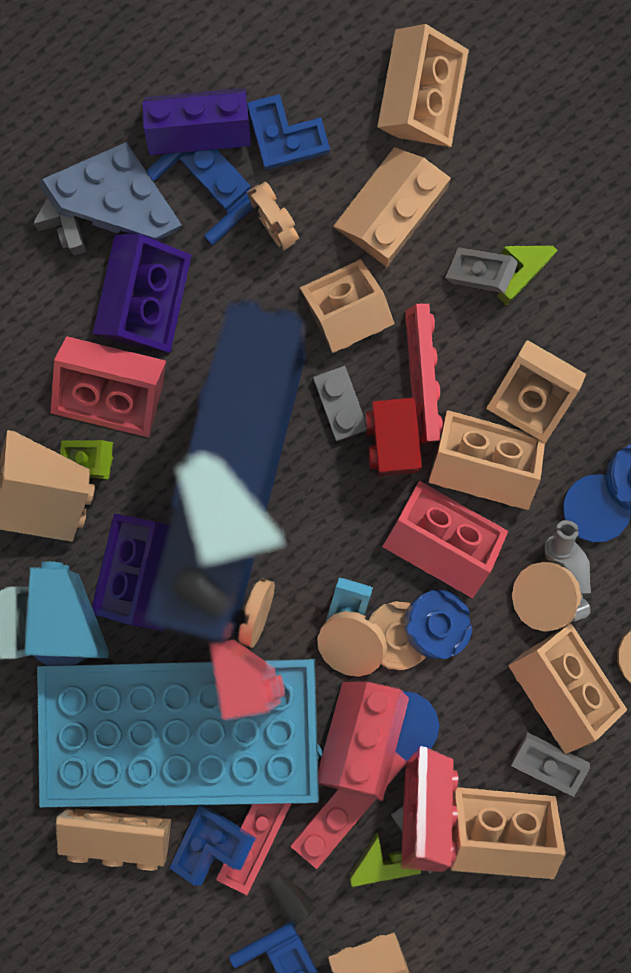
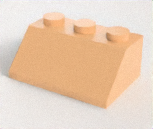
M427 24L396 29L378 128L397 138L451 147L469 50Z
M394 147L333 227L384 266L388 267L448 189L451 178L424 157Z
M447 410L428 483L529 510L541 479L545 443L525 431Z
M571 622L522 653L508 665L565 754L595 742L627 711V708Z
M457 787L456 792H453L452 804L457 806L458 812L456 826L452 827V841H456L457 855L455 862L451 863V871L545 879L555 878L565 857L556 796Z
M68 807L57 817L58 855H67L68 861L85 863L88 862V858L102 859V864L106 866L119 867L123 866V862L137 863V868L141 870H157L158 866H164L167 861L171 819Z

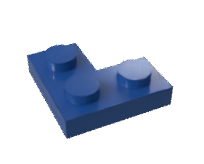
M280 94L247 103L265 171L330 154V147L322 118L288 126Z
M199 805L169 868L192 885L201 886L215 857L230 868L241 870L256 837L211 808Z

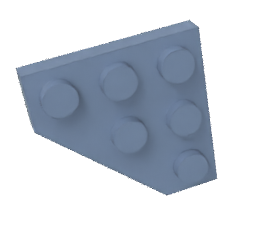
M127 142L43 178L39 185L59 215L72 218L74 215L92 221L93 226L115 233L123 231L130 234H141L159 241L175 233L182 226Z

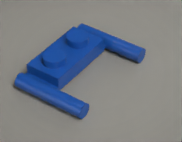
M217 149L164 154L146 170V173L153 182L180 160L228 213L203 235L212 246L254 209L246 193L251 189L250 184Z
M292 922L229 955L234 968L267 952L277 973H319Z

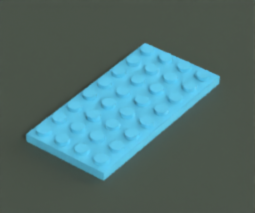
M315 659L264 660L275 668L276 676L282 675L285 696L281 697V703L268 712L223 719L213 662L38 666L39 807L318 803Z

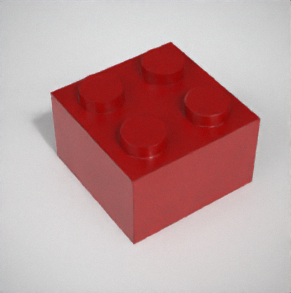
M415 398L373 401L370 411H366V415H364L366 436L373 435L374 445L369 446L368 449L369 469H376L377 477L418 473L422 468Z

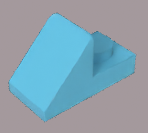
M339 577L326 621L333 614L344 611L365 615L373 587Z

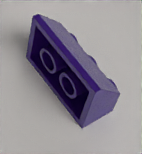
M246 88L145 97L142 102L144 133L149 155L251 146Z
M141 234L114 235L93 334L123 344L170 353L192 255Z
M114 513L92 604L95 615L132 626L164 631L165 626L147 622L146 620L171 525Z

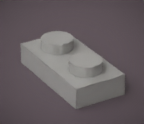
M458 247L445 278L453 284L505 293L518 262L512 256Z
M342 366L313 377L336 442L365 432V418L346 367Z
M528 732L525 734L511 760L512 767L573 797L590 769L589 762L571 753L565 754L561 748Z

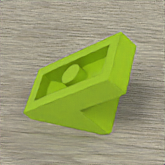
M554 246L504 247L500 254L512 256L518 262L516 266L518 273L514 271L506 292H499L497 297L508 305L553 258L558 250Z
M103 440L61 441L60 455L88 468L89 478L109 479L110 467L113 461V442Z
M376 833L350 872V880L353 887L421 874V870L401 869L402 850L389 853V859L383 860L378 834Z

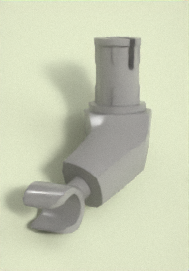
M564 520L558 523L555 535L549 537L545 542L544 551L547 561L567 568L579 583L581 603L572 621L574 622L588 617L591 611L588 602L583 599V595L591 593L590 562L586 554L575 542L579 534L577 532L578 526L572 521Z

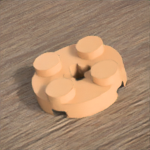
M265 181L247 191L246 193L252 207L259 206L258 212L261 216L259 219L279 247L281 246L283 251L295 244V241L299 239L297 232L293 228L295 223L285 208L279 209L274 201L277 198L269 184Z

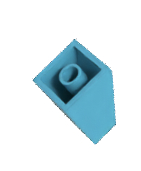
M41 562V568H30L25 654L108 658L109 651L80 575L70 571L69 565H63L60 562Z

